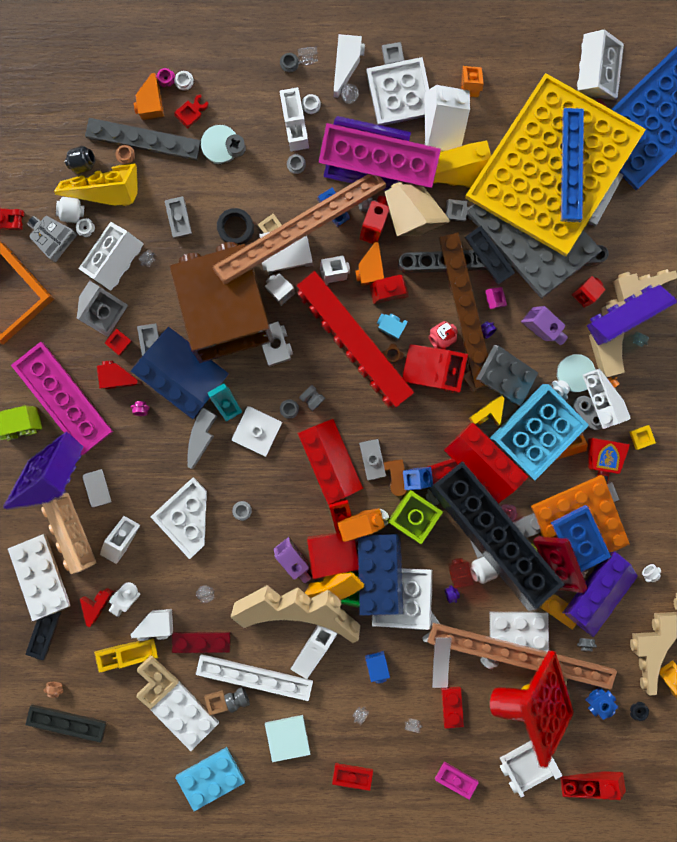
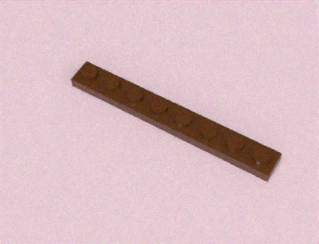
M459 232L441 236L439 241L466 354H468L467 358L474 387L478 388L486 386L478 381L477 377L488 358Z

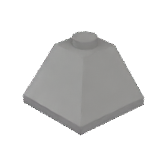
M89 281L79 296L77 319L108 337L128 305Z

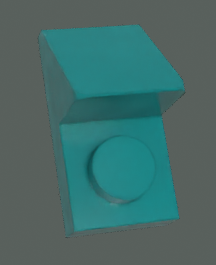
M225 383L208 392L210 399L225 421L242 413L240 406Z

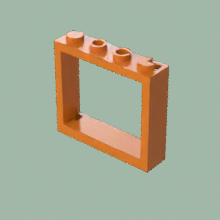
M0 241V254L41 298L2 334L0 333V344L4 345L49 305L54 298L13 252Z

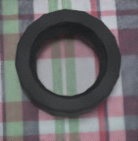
M230 208L219 216L217 231L225 243L235 242L241 245L246 244L252 238L254 225L246 211L239 208ZM233 216L242 218L247 225L245 234L240 238H231L224 230L226 221Z

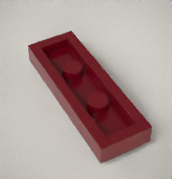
M230 632L172 633V653H230L231 651Z

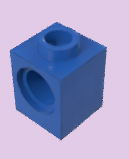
M431 467L413 468L403 471L405 490L424 489L433 485Z
M384 651L365 655L371 682L383 683L387 681L390 675Z

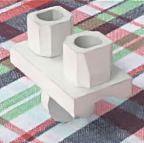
M125 583L109 600L112 603L109 611L118 617L123 611L126 612L140 596L137 587L133 583Z

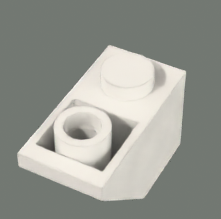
M172 609L151 611L132 632L131 638H137V641L148 640L149 637L167 639L173 633Z

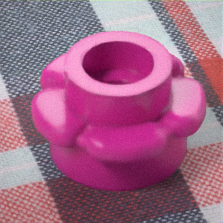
M168 68L160 69L157 73L159 85L162 87L172 86L175 79L174 72Z
M137 401L135 405L131 406L132 414L146 416L150 407L146 405V402Z

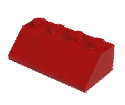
M334 419L298 433L327 504L336 502L363 489Z
M470 423L444 449L452 459L456 460L457 464L462 461L498 504L516 491L528 478L474 423Z

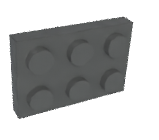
M494 345L477 380L512 403L521 406L538 372L500 346Z

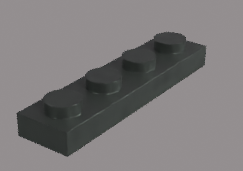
M32 704L29 707L25 725L101 743L107 721Z

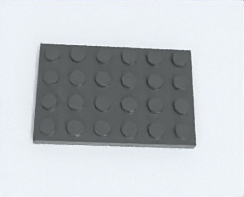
M476 204L467 210V215L478 227L482 226L502 255L541 299L602 251L583 230L565 257Z

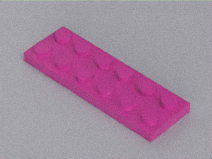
M326 123L318 163L432 188L441 148Z
M43 342L38 343L11 365L64 433L67 431L84 446L81 455H85L114 432Z

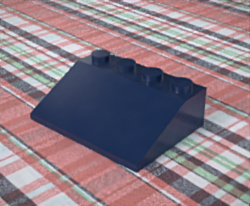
M169 326L131 370L133 374L192 419L196 417L210 399L208 392L220 386L229 375L228 372L212 360L199 363L191 350L190 343Z

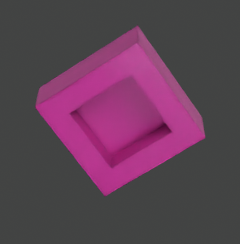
M502 287L485 290L490 309L507 306Z

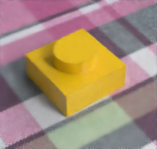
M650 425L629 431L636 450L656 443Z

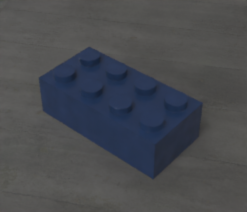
M394 534L359 537V579L365 584L359 590L360 615L403 614L401 536Z

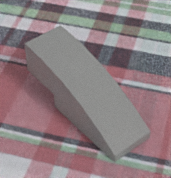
M203 407L196 418L189 440L187 456L190 469H194L214 437L208 431L218 416Z

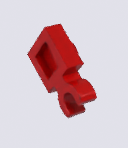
M200 94L195 97L193 104L187 101L174 112V116L187 129L201 118L202 114L199 111H205L208 108V102H205L203 105L198 103L202 98Z

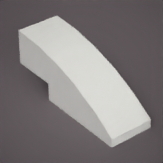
M299 89L281 90L280 96L290 152L308 149L309 144Z

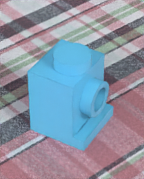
M381 314L376 324L379 325V331L398 340L408 321L404 320L401 323L399 322L400 318L393 314L389 316Z

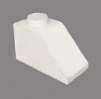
M281 274L277 276L272 275L266 281L265 288L281 306L295 294L294 287Z
M123 516L104 541L100 555L117 564L129 547L140 525Z

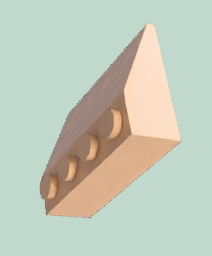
M64 493L59 499L54 498L49 503L42 504V512L46 518L48 517L50 522V532L57 539V549L63 554L65 559L63 563L66 570L73 574L96 564L97 562L69 493Z

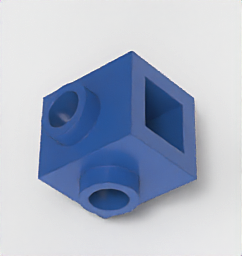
M600 687L592 691L585 699L590 705L588 709L595 717L599 715L603 720L613 716L618 708L614 703L616 698L609 691L605 692Z

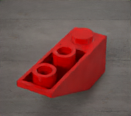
M602 771L560 777L563 797L621 800L626 792L623 772Z

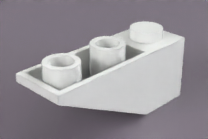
M600 369L583 374L603 429L631 419L624 400Z
M317 625L291 667V670L307 679L331 645L337 633Z

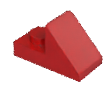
M347 499L329 504L336 533L340 532L338 523L351 517Z
M109 588L103 591L100 590L94 599L96 602L86 596L80 598L86 626L90 628L95 624L113 595V590Z

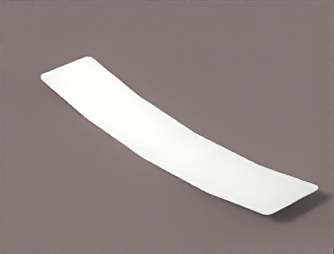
M436 638L433 688L448 687L452 638Z

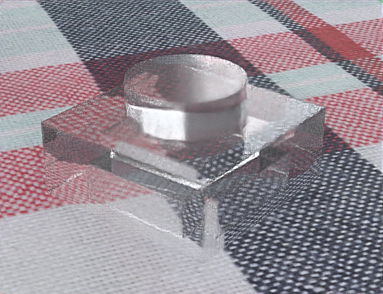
M317 47L298 48L299 63L310 65L318 62Z

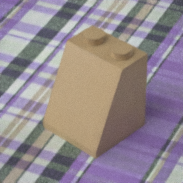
M402 182L391 185V189L385 191L397 236L422 235L449 223V218L424 186L412 183L403 185Z

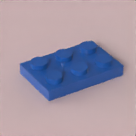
M584 505L551 522L558 538L570 540L581 572L611 557L588 506Z

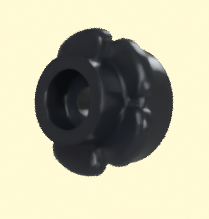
M637 702L630 707V715L634 720L643 721L647 719L649 709L643 702Z

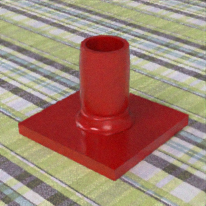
M556 651L547 652L527 689L497 687L492 691L490 697V710L494 717L525 722L539 767L542 768L548 767L574 714Z

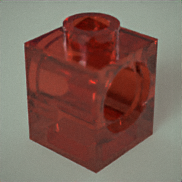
M463 558L453 559L452 563L448 564L453 587L457 589L474 585L469 562L463 560Z

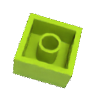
M25 405L0 411V441L18 439V435H35L37 430L43 429L38 407Z
M408 490L388 522L422 544L443 512L413 491Z

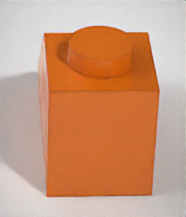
M155 73L150 74L135 95V113L139 114L142 120L164 117L159 81Z
M375 242L359 263L358 270H355L357 282L360 281L361 286L371 285L375 280L384 278L379 242Z
M380 508L357 513L339 522L338 526L343 542L372 534L384 528L385 524Z

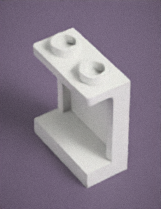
M268 233L259 234L260 238L267 235ZM307 236L263 261V270H267L268 275L275 271L303 265L306 267L313 266Z
M531 741L500 757L502 772L505 777L510 776L512 781L509 784L514 794L518 792L521 798L524 797L523 792L552 776L558 779L562 776L553 757L547 768L539 767Z

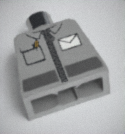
M33 216L27 223L33 229L30 238L54 262L59 259L78 235L69 227L48 216H45L41 221Z

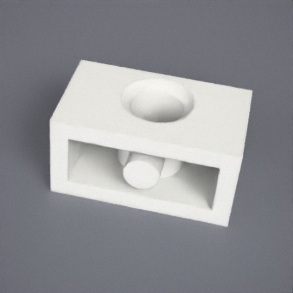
M279 322L269 324L273 339L281 341V345L277 349L272 348L271 343L262 345L268 365L273 366L291 360L290 355L293 354L290 343L286 344L284 337L287 336L284 325L280 326Z

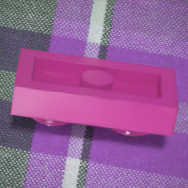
M445 761L435 777V781L469 800L479 783L477 779Z

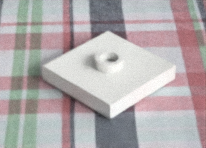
M247 406L232 441L266 457L283 422Z

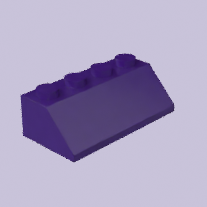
M649 285L641 290V295L637 297L635 294L624 299L625 304L620 307L616 304L608 308L607 311L609 313L604 316L601 313L590 319L591 323L586 326L597 345H601L677 303L676 298L661 285L655 287Z
M610 552L611 557L596 566L585 581L588 589L584 593L577 592L562 612L592 637L597 634L638 577L631 564L616 552Z

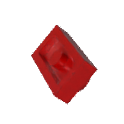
M461 687L441 688L444 728L464 727Z
M335 763L332 785L370 791L373 769Z

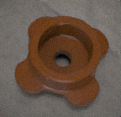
M390 344L387 350L382 351V354L392 366H395V363L404 357V354L399 351L396 344Z

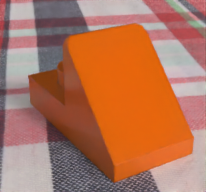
M463 66L461 89L470 90V97H479L484 84L482 68Z

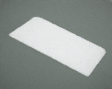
M100 469L84 474L83 480L91 506L96 507L110 503L111 498L103 470Z

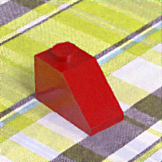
M591 276L571 295L585 308L594 303L605 291L601 280Z
M113 360L103 361L102 365H97L99 389L105 390L142 385L141 380L120 364L114 363Z

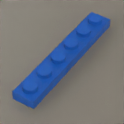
M564 108L561 180V221L563 222L582 221L584 109Z

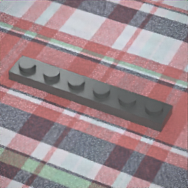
M89 118L85 137L88 139L117 145H129L132 148L198 161L201 140Z

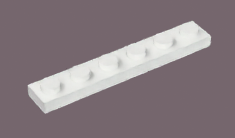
M202 654L200 655L196 671L198 676L309 701L313 680Z

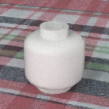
M62 197L56 204V216H59L62 222L77 223L80 217H84V206L80 205V200L77 198Z
M484 556L472 562L470 573L476 582L484 584L498 577V573Z

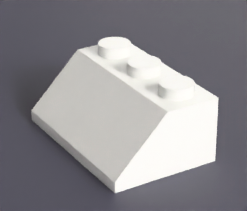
M606 30L584 34L577 87L579 92L588 97L616 100L618 98L624 44Z
M110 222L78 269L111 291L119 283L123 273L128 270L134 257L140 253L144 243L128 231Z

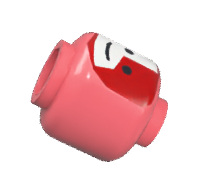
M443 321L430 329L429 341L434 348L446 349L457 341L458 330L454 324Z

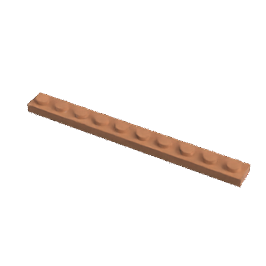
M367 174L214 265V271L222 282L227 284L385 189L386 183L380 176Z
M436 623L432 624L427 640L429 644L435 645L436 638H452L450 648L452 650L536 671L547 654L543 650ZM557 654L563 678L612 689L617 673L615 669Z

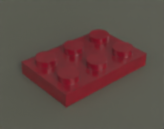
M537 536L533 540L537 552L564 583L559 590L584 593L588 589L569 539Z

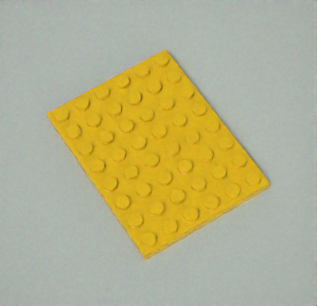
M545 73L465 198L566 257L646 129ZM564 108L584 109L583 206L581 222L561 221L562 121Z

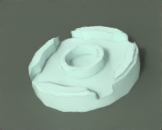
M225 125L210 127L201 139V148L205 157L216 164L232 161L235 157L229 155L225 143L230 135L236 133Z
M573 354L565 357L559 363L557 379L558 381H565L570 386L571 392H581L588 389L583 374L596 369L588 357Z

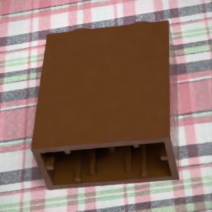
M226 242L219 245L214 253L201 256L199 253L185 254L179 258V263L170 265L191 350L199 363L274 342L254 269L252 268L224 284L213 268L214 265L245 248V244L238 245L235 242Z

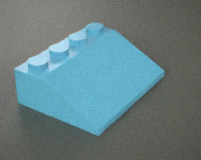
M542 384L489 439L533 480H536L589 425L549 384Z

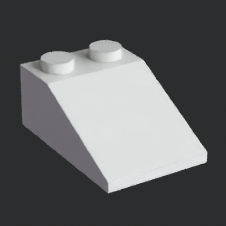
M436 85L425 92V145L441 148V152L462 146L470 112V90Z

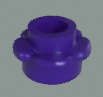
M487 321L481 325L485 339L496 332L497 328L494 326V322L489 323Z
M449 585L448 588L444 589L448 603L454 602L456 604L457 599L460 598L457 587L453 588L452 585Z

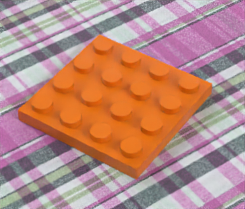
M602 475L531 505L543 537L558 538L551 522L586 505L593 516L609 553L630 545L609 488Z

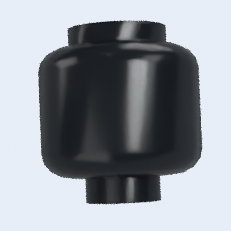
M85 146L70 149L65 158L67 168L76 174L90 171L96 161L93 151Z

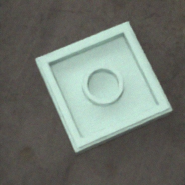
M303 715L265 722L272 762L310 755Z

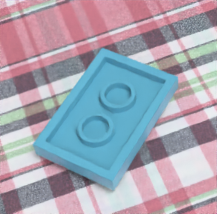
M227 747L177 774L175 777L193 811L245 783V779Z

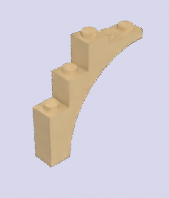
M668 269L657 272V276L650 277V274L639 277V280L637 273L630 275V272L618 275V279L613 281L618 300L606 302V306L601 308L603 316L609 313L607 311L608 308L616 304L619 307L625 304L624 299L635 294L636 297L641 295V290L649 285L655 287L677 279L676 270L669 272ZM624 333L601 345H597L592 334L589 335L598 369L606 377L625 372L622 359Z
M267 585L235 602L231 618L243 628L266 621L294 620L328 628L352 643L359 640L360 624L340 608L341 600L329 590L310 598L297 587L280 596Z
M676 593V598H674V607H675L676 610H677V593ZM677 612L654 613L652 627L655 632L632 633L633 639L630 640V647L633 653L641 657L639 658V667L642 670L640 685L648 695H657V682L661 664L668 649L677 638Z

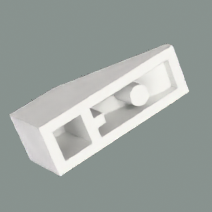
M339 34L334 98H338L360 63V56H364L365 44H361L362 36Z

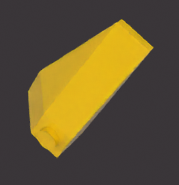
M487 140L440 152L433 183H446L452 186L462 185L471 188L491 157Z
M136 164L118 165L112 167V171L102 173L100 170L87 178L81 175L59 182L54 193L55 195L109 205L128 206L133 204L138 194Z

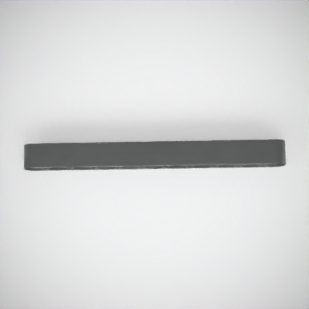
M598 245L602 250L600 253L601 260L593 258L584 266H596L604 262L609 256L608 249L603 245ZM463 250L464 257L469 260V264L466 265L468 271L487 270L480 263L478 256L473 250ZM442 251L404 253L398 262V267L403 273L447 272L446 266L442 265L440 261L443 258ZM428 258L431 261V265L426 267L421 263V260ZM409 259L412 262V266L405 267L402 261Z

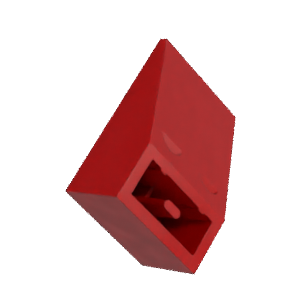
M409 344L402 378L406 383L460 393L468 354Z

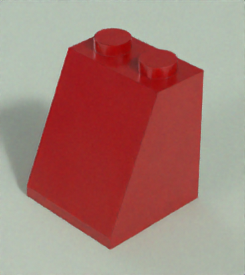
M340 532L309 536L307 538L313 579L359 570V559L356 549L358 538L343 542Z

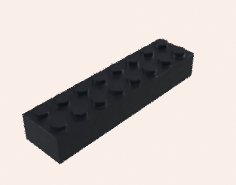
M463 461L429 488L528 611L538 609L564 585Z

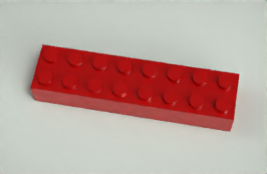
M315 271L296 285L298 298L303 304H309L311 314L316 319L319 317L322 320L321 326L328 334L331 332L335 336L333 337L334 342L340 349L344 347L347 351L346 357L352 364L354 362L357 363L359 373L364 378L368 377L370 379V386L376 393L380 392L384 396L382 401L388 408L391 406L393 409L414 393Z

